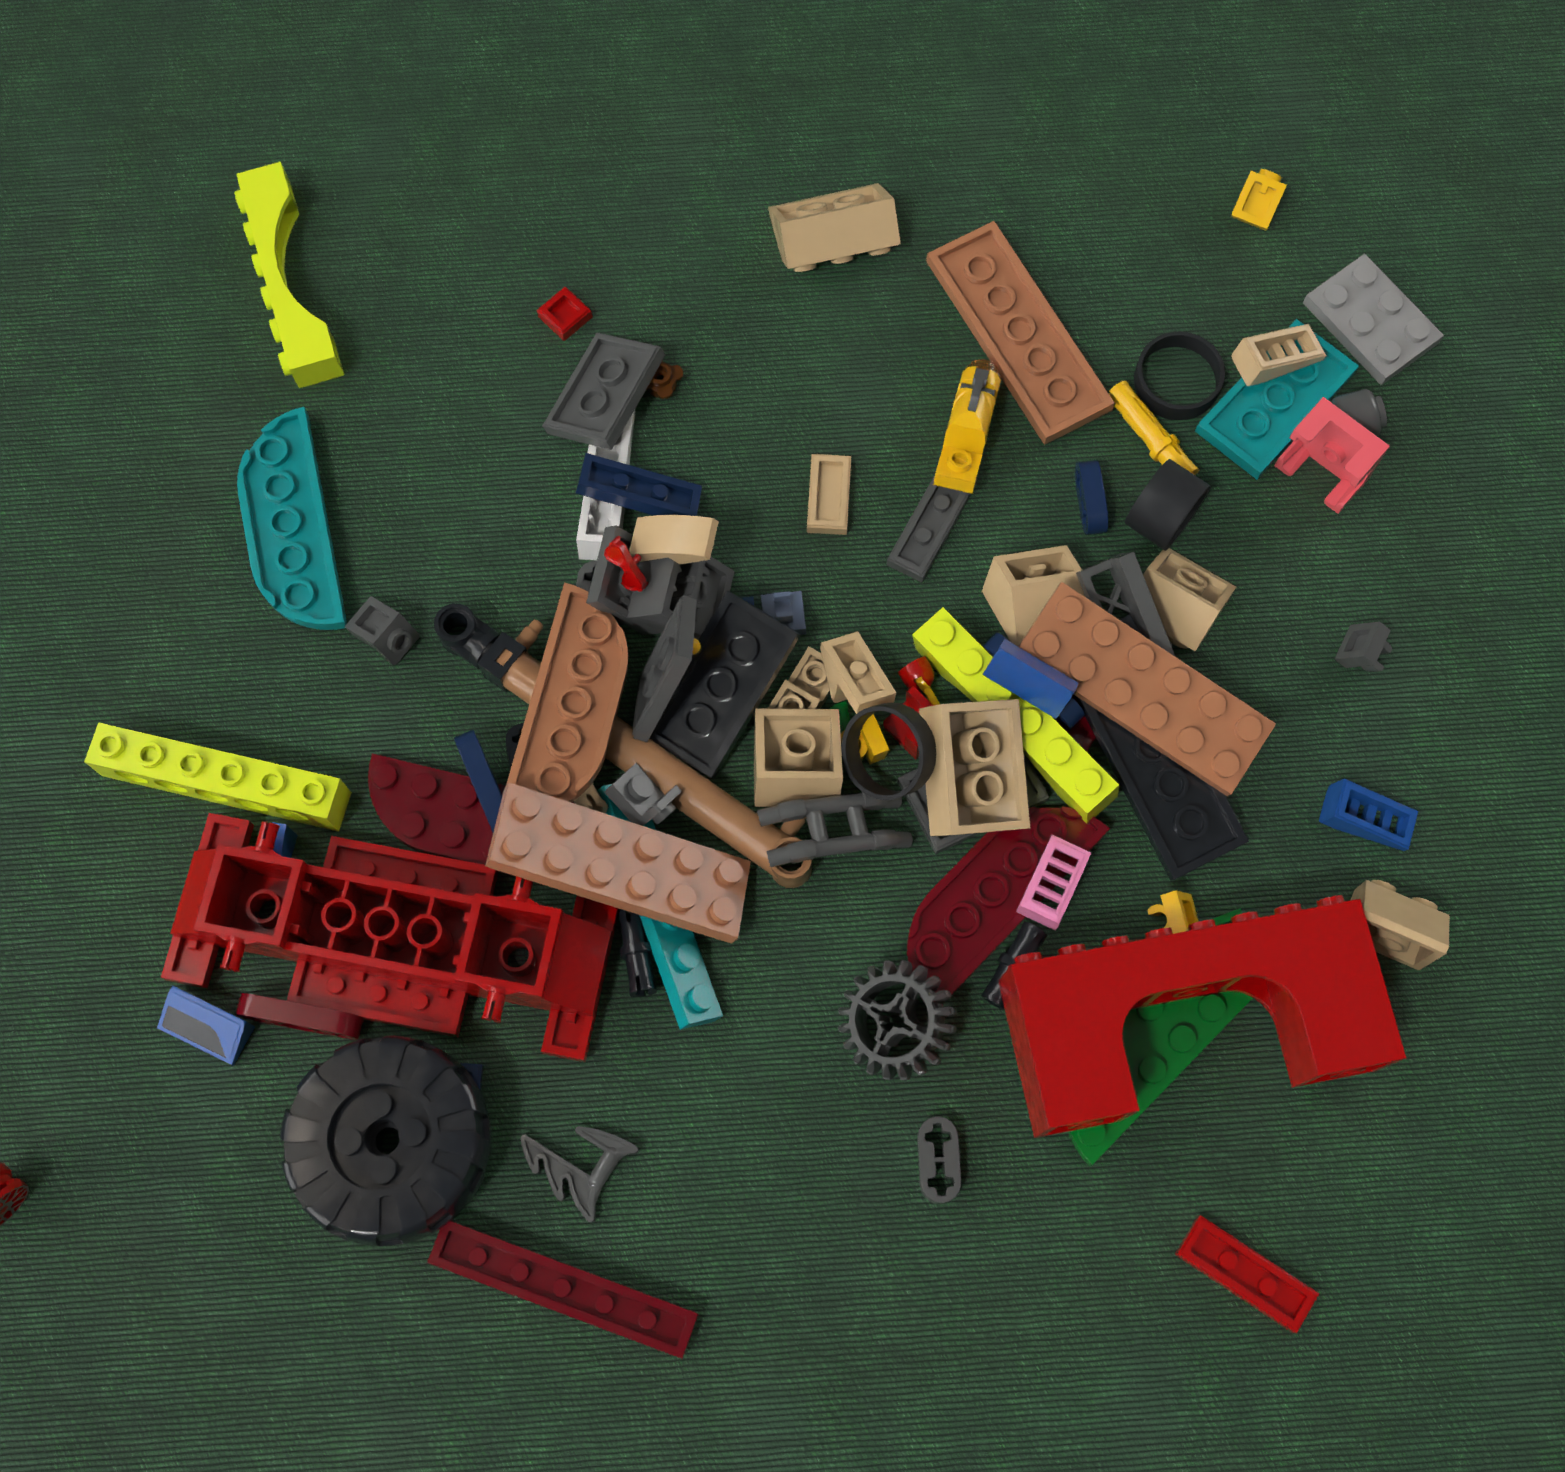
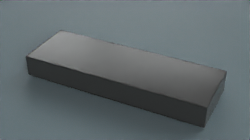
M935 475L886 563L887 566L921 583L971 496V493L933 485Z

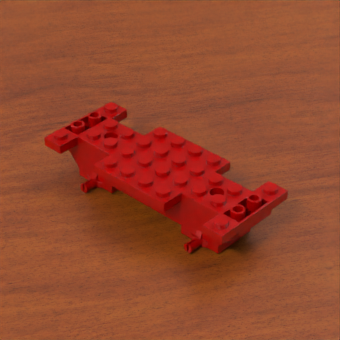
M213 813L208 814L198 851H194L171 929L170 934L173 937L161 974L162 979L208 989L219 947H223L226 950L220 968L229 971H240L239 968L244 952L297 962L286 1001L343 1011L361 1016L366 1020L459 1037L469 995L487 998L483 1016L481 1017L487 1021L492 1019L494 1022H501L505 1002L549 1010L550 1013L541 1052L545 1055L586 1062L618 920V911H620L619 908L577 895L571 916L565 914L562 909L542 906L529 899L533 881L517 876L512 895L495 897L493 894L499 871L485 867L484 864L331 836L323 867L308 865L303 860L284 857L273 851L278 829L280 828L279 825L270 822L268 824L262 821L255 846H248L254 827L250 820ZM269 901H275L276 908L274 913L268 918L260 919L261 907ZM523 948L529 951L528 960L524 965L520 967L508 966L509 955L514 950Z

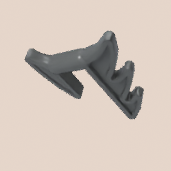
M578 1126L575 1132L579 1136L604 1151L591 1174L588 1175L527 1135H522L520 1140L524 1156L531 1171L538 1175L541 1172L540 1160L543 1159L551 1189L556 1198L561 1202L565 1200L564 1181L567 1179L576 1207L590 1223L595 1222L596 1201L601 1189L619 1160L627 1155L639 1152L636 1145L616 1135L598 1129Z

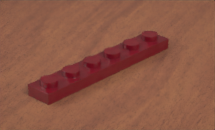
M452 1221L440 1229L427 1261L431 1265L681 1359L684 1358L699 1316L696 1312Z

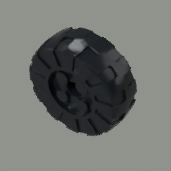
M388 1035L382 1038H365L348 1043L336 1049L334 1056L322 1064H315L297 1086L298 1094L291 1109L285 1110L280 1139L284 1141V1161L281 1164L289 1189L294 1192L303 1210L317 1224L328 1232L347 1241L369 1246H394L407 1244L430 1236L453 1221L467 1203L472 1201L485 1177L484 1174L492 1149L491 1121L485 1099L472 1076L456 1059L444 1050L424 1041ZM394 1130L399 1131L400 1140L398 1146L393 1152L386 1154L382 1148V1141L385 1135Z

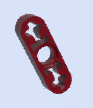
M241 993L235 1014L238 1017L256 1022L349 1040H359L364 1018L343 1011L249 993Z

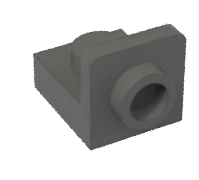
M372 596L369 597L344 626L353 636L376 649L393 665H396L420 637L419 633L399 612Z
M635 763L604 792L630 822L644 826L651 819L658 825L676 809L671 801L682 790L675 785L664 794L640 766Z

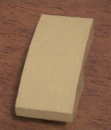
M689 515L638 517L629 552L632 557L635 554H639L642 558L640 562L670 558L678 564L710 560L719 522L714 518Z
M808 646L789 680H784L768 709H820L830 695V690L820 652Z

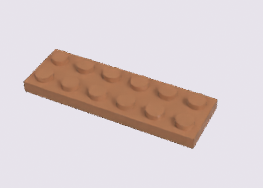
M995 221L927 253V264L1044 445L1113 410L1114 401Z
M1063 582L1057 586L1018 646L1077 681L1079 684L1074 693L1075 696L1226 796L1232 795L1276 723Z
M509 782L503 792L485 867L732 944L739 936L751 861Z

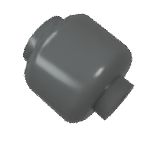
M1361 389L1337 395L1332 399L1331 403L1377 437L1380 436L1381 428L1387 427L1386 410L1380 395L1374 396L1370 390Z

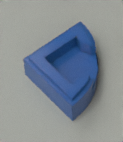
M272 822L280 826L273 851L281 856L291 858L298 835L288 825Z

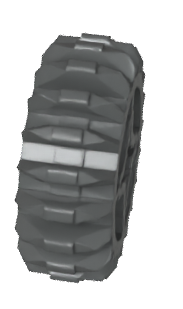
M902 960L898 969L893 961H884L882 973L876 966L868 967L867 973L870 981L861 976H856L854 983L860 990L857 993L850 990L844 992V997L852 1001L851 1007H840L838 1009L839 1014L849 1016V1023H842L838 1026L839 1032L851 1033L852 1035L843 1043L844 1048L847 1050L859 1048L854 1054L853 1061L856 1064H862L868 1060L866 1072L871 1075H876L882 1068V1076L885 1080H893L896 1072L901 1080H910L912 1068L918 1075L927 1074V1066L924 1059L933 1065H939L941 1058L935 1052V1049L939 1048L949 1051L951 1048V1044L942 1039L943 1033H956V1026L945 1024V1017L956 1015V1009L942 1006L944 1002L951 998L950 991L941 990L935 993L942 980L935 975L926 980L928 969L921 965L912 972V964L909 961ZM897 984H906L902 994L897 993L892 1002L883 1004L874 1000L884 989ZM918 994L923 998L928 1010V1028L919 1022L916 1010L920 1002L916 999ZM882 1011L898 1014L903 1012L899 1017H903L904 1023L913 1029L904 1027L892 1028L895 1023H890L891 1017L885 1015ZM868 1014L877 1022L876 1046L868 1033ZM906 1036L921 1040V1043L908 1054L899 1057L888 1056L892 1047H897L899 1042Z

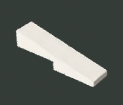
M635 410L612 450L589 445L588 453L630 465ZM583 496L576 539L579 559L597 560L605 527L617 525L623 529L625 507Z

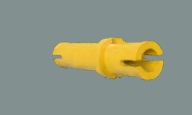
M1126 380L1119 382L1110 389L1108 394L1115 403L1114 407H1116L1134 432L1150 450L1149 456L1153 461H1159L1163 465L1165 461L1171 459L1194 475L1199 472V468L1195 466L1179 446L1180 440L1174 434L1170 435Z

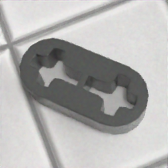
M936 1116L927 1119L921 1125L917 1135V1151L921 1193L928 1201L941 1205L949 1203L960 1191L961 1171L956 1127L948 1119ZM933 1126H940L941 1132L949 1134L950 1141L942 1144V1157H935L933 1142H926L925 1135L931 1134ZM943 1163L944 1178L952 1179L953 1186L945 1189L944 1196H938L936 1188L928 1187V1180L934 1179L936 1175L935 1164Z

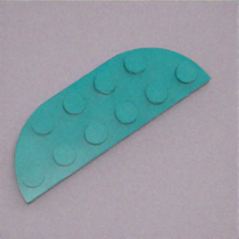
M300 407L278 416L261 429L263 434L256 440L250 450H245L239 465L237 488L250 567L255 583L262 595L286 619L313 629H344L347 620L308 412L305 407Z

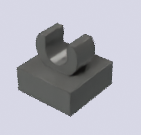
M1380 621L1350 625L1335 660L1345 668L1362 667L1367 672L1383 671L1384 666L1377 660L1380 654H1387L1392 651L1391 645L1386 641L1391 630Z

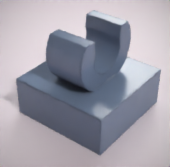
M784 591L761 595L763 612L800 635H806L802 591Z

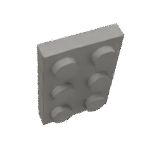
M1365 253L1307 294L1303 301V304L1381 386L1438 345L1444 337L1438 328Z

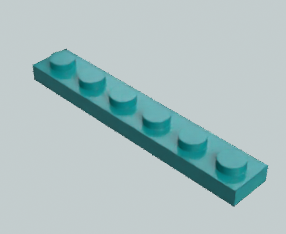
M612 784L603 785L597 792L608 806L605 814L630 822L604 792ZM652 819L644 825L656 830ZM639 915L679 1029L715 1022L721 1018L723 1013L693 931Z

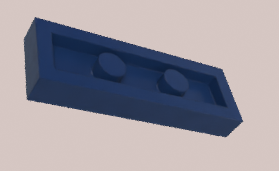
M586 453L575 494L653 516H697L702 486Z

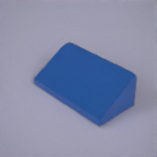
M1007 639L1003 640L982 674L1055 719L1069 702L1079 684Z

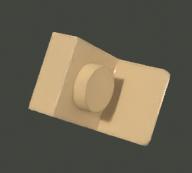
M858 631L821 642L822 659L830 695L834 703L848 700L856 714L872 706L894 703L896 691Z

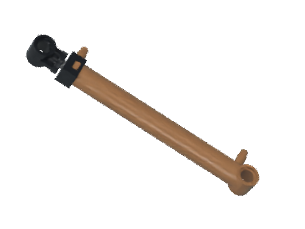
M452 603L440 609L434 619V628L443 647L449 653L462 657L477 669H480L484 678L507 693L509 690L530 704L541 663L530 656L527 650L538 638V634L543 629V624L538 620H533L514 640L504 632L499 634L476 618L473 612L465 605ZM459 624L467 625L463 633L459 635L449 634L454 626ZM616 716L605 757L607 760L624 772L637 763L664 794L677 785L682 792L671 803L678 810L767 871L779 885L785 888H796L808 881L812 873V860L802 861L801 867L795 871H787L780 865L770 867L767 856L768 850L803 841L796 838L795 835L805 823L806 817L785 822L780 829L773 824L761 827L757 813L651 739L648 742L634 739L632 735L633 727Z

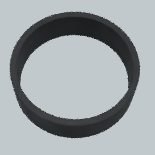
M1180 331L1165 333L1151 340L1141 352L1134 372L1135 391L1149 410L1160 417L1170 420L1192 419L1205 413L1216 401L1224 382V363L1217 349L1201 336ZM1182 347L1190 349L1201 355L1210 364L1216 380L1215 391L1208 398L1196 404L1183 406L1167 403L1155 396L1147 387L1142 375L1143 362L1151 354L1163 348Z
M892 702L863 709L850 720L843 734L841 752L846 772L852 782L868 796L880 800L897 799L919 790L932 775L936 762L934 736L924 718L909 706ZM876 711H885L898 716L909 726L916 738L919 749V765L913 781L903 791H894L882 787L869 776L862 764L859 753L860 733L866 720Z

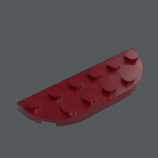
M372 753L368 771V786L372 804L383 824L399 841L420 853L486 865L493 832L470 777ZM498 784L503 796L506 785Z
M1070 807L1028 808L1030 828L987 832L930 890L917 908L907 941V961L912 964V972L919 965L928 969L926 980L934 975L942 980L935 993L941 990H948L953 995L1027 918L1016 911L1051 835L1090 852L1108 833L1110 828L1095 817H1092L1086 824L1082 816ZM1056 849L1052 854L1053 857L1074 867L1078 862L1077 859ZM1049 864L1045 869L1063 879L1068 875V873ZM1042 878L1039 882V885L1050 890L1057 886ZM1034 893L1032 899L1042 902L1045 897Z

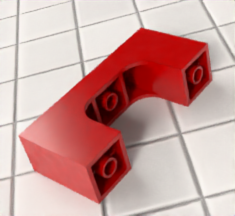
M1337 895L1317 901V907L1303 910L1300 903H1295L1274 909L1275 915L1259 918L1258 912L1252 911L1231 917L1232 923L1216 926L1214 919L1203 920L1188 925L1189 931L1175 934L1172 933V929L1169 927L1160 928L1145 933L1146 939L1129 942L1128 936H1118L1102 941L1103 947L1086 950L1085 944H1075L1059 949V955L1042 958L1041 952H1033L1015 957V964L1008 966V969L998 982L1034 1138L1120 1122L1140 1111L1123 1045L1122 1033L1128 1012L1141 1007L1220 992H1239L1251 996L1266 1008L1274 1021L1292 1088L1375 1072L1406 1059L1361 899L1344 901L1343 895Z

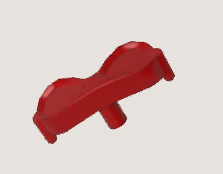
M615 537L609 543V546L606 547L604 556L609 562L623 569L624 574L621 584L624 588L630 591L642 592L649 584L637 566L642 558L639 554H635L632 557L627 546L621 541V537Z

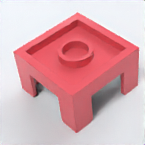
M1323 397L1293 430L1289 437L1293 442L1280 455L1274 466L1287 476H1292L1309 456L1341 480L1324 499V504L1339 514L1368 481L1390 446Z

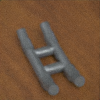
M861 792L808 800H790L778 803L776 806L757 810L761 827L806 817L811 835V840L798 841L787 844L784 847L768 850L767 856L770 867L791 862L793 864L813 860L817 857L866 850L909 848L913 841L910 832L883 829L869 833L864 815L866 810L897 809L902 804V797L892 800H880ZM846 812L852 835L829 838L824 815Z

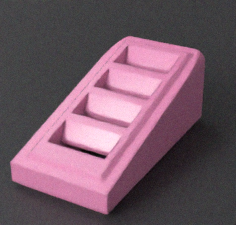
M1051 835L1016 912L1056 931L1091 852ZM1056 849L1077 859L1076 866L1074 867L1053 857L1054 850ZM1049 864L1070 874L1069 881L1046 871L1047 865ZM1041 878L1065 889L1063 894L1061 895L1039 885ZM1034 893L1058 903L1056 909L1032 899Z

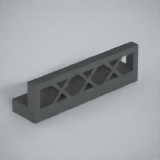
M1134 551L1118 554L1076 573L1087 599L1101 608L1100 602L1107 604L1105 611L1110 614L1116 608L1126 612L1127 615H1131L1140 634L1175 656ZM1107 569L1110 570L1115 582L1110 598L1097 594L1090 578ZM1119 595L1123 604L1117 602Z

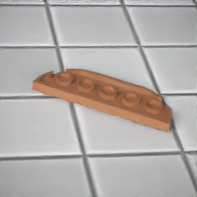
M564 583L507 784L510 782L568 802H573L590 787L603 766L626 682L628 647L624 631L618 625L615 618L610 613L601 612L587 604L588 591L575 585Z

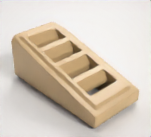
M1309 324L1243 338L1232 353V360L1247 386L1269 381L1320 362L1326 357ZM1295 340L1299 342L1304 353H1300L1294 342ZM1281 345L1283 346V348H1284V350H1285V352L1287 353L1288 356L1285 355V353H1284V351H1283ZM1266 351H1268V353H1269V355H1270V357H1271L1272 360H1270V358L1268 357Z

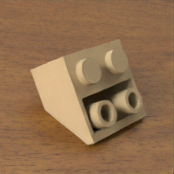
M1067 545L994 556L982 589V593L1008 639L1017 646H1019L1061 582L1085 597L1076 575L1082 569Z

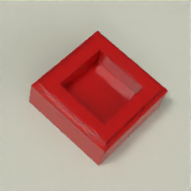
M566 286L537 309L538 317L563 341L567 340L593 318L591 310Z

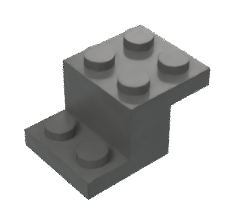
M617 525L605 527L586 603L601 612L610 613L615 620L642 635H651L663 632L679 599L684 595L697 600L694 638L699 640L726 592L730 591L734 571L713 557H710V560L678 564L670 558L639 562L637 566L649 584L642 592L630 591L621 584L624 574L623 569L609 562L605 558L604 552L609 543L617 536L621 537V541L629 550L633 535Z

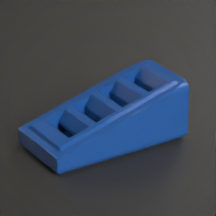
M1344 778L1328 787L1319 822L1331 828L1406 851L1409 850L1418 811ZM1363 805L1364 808L1360 819L1357 817L1359 806ZM1378 810L1381 811V814L1378 821V825L1376 826L1373 825V823L1375 820L1376 812ZM1394 815L1398 817L1395 832L1391 833L1389 828L1392 816Z

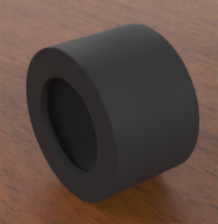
M1168 459L1151 478L1126 517L1125 524L1166 551L1194 516L1211 486L1173 460Z

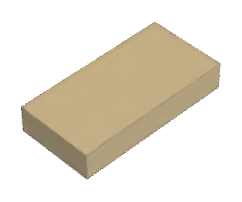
M812 454L807 533L847 535L851 456Z

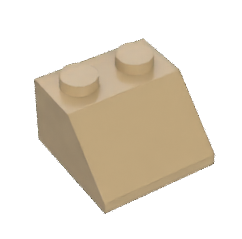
M1170 548L1166 551L1162 550L1143 574L1169 641L1180 648H1190L1193 651H1196L1236 589V586Z
M755 708V807H772L778 805V803L790 800H808L841 795L843 771L839 709Z
M1365 880L1354 890L1351 900L1361 899L1377 953L1416 970H1421L1447 953L1449 948L1448 914L1437 910L1438 906L1427 899L1419 897L1410 899L1396 893L1397 889L1387 882Z

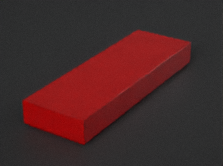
M1201 1215L1196 1217L1175 1253L1177 1257L1292 1333L1298 1332L1319 1295L1318 1292Z

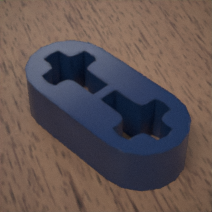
M1097 460L1077 462L1075 465V484L1084 534L1107 533L1108 510L1100 464Z

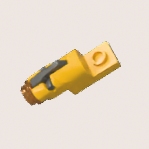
M984 359L975 360L962 372L933 485L973 494L1001 383L999 370L991 361Z

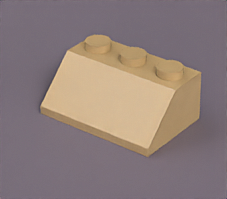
M879 183L768 207L781 259L788 269L793 268L795 272L812 270L816 268V263L831 260V263L834 264L845 263L853 260V255L868 252L869 255L885 254L891 251V246L901 244L894 198Z
M1019 699L950 703L919 708V714L929 725L936 744L934 770L926 782L930 836L1030 828Z

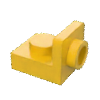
M1260 169L1259 173L1250 171L1231 217L1267 231L1287 186L1280 182L1282 177L1266 169Z

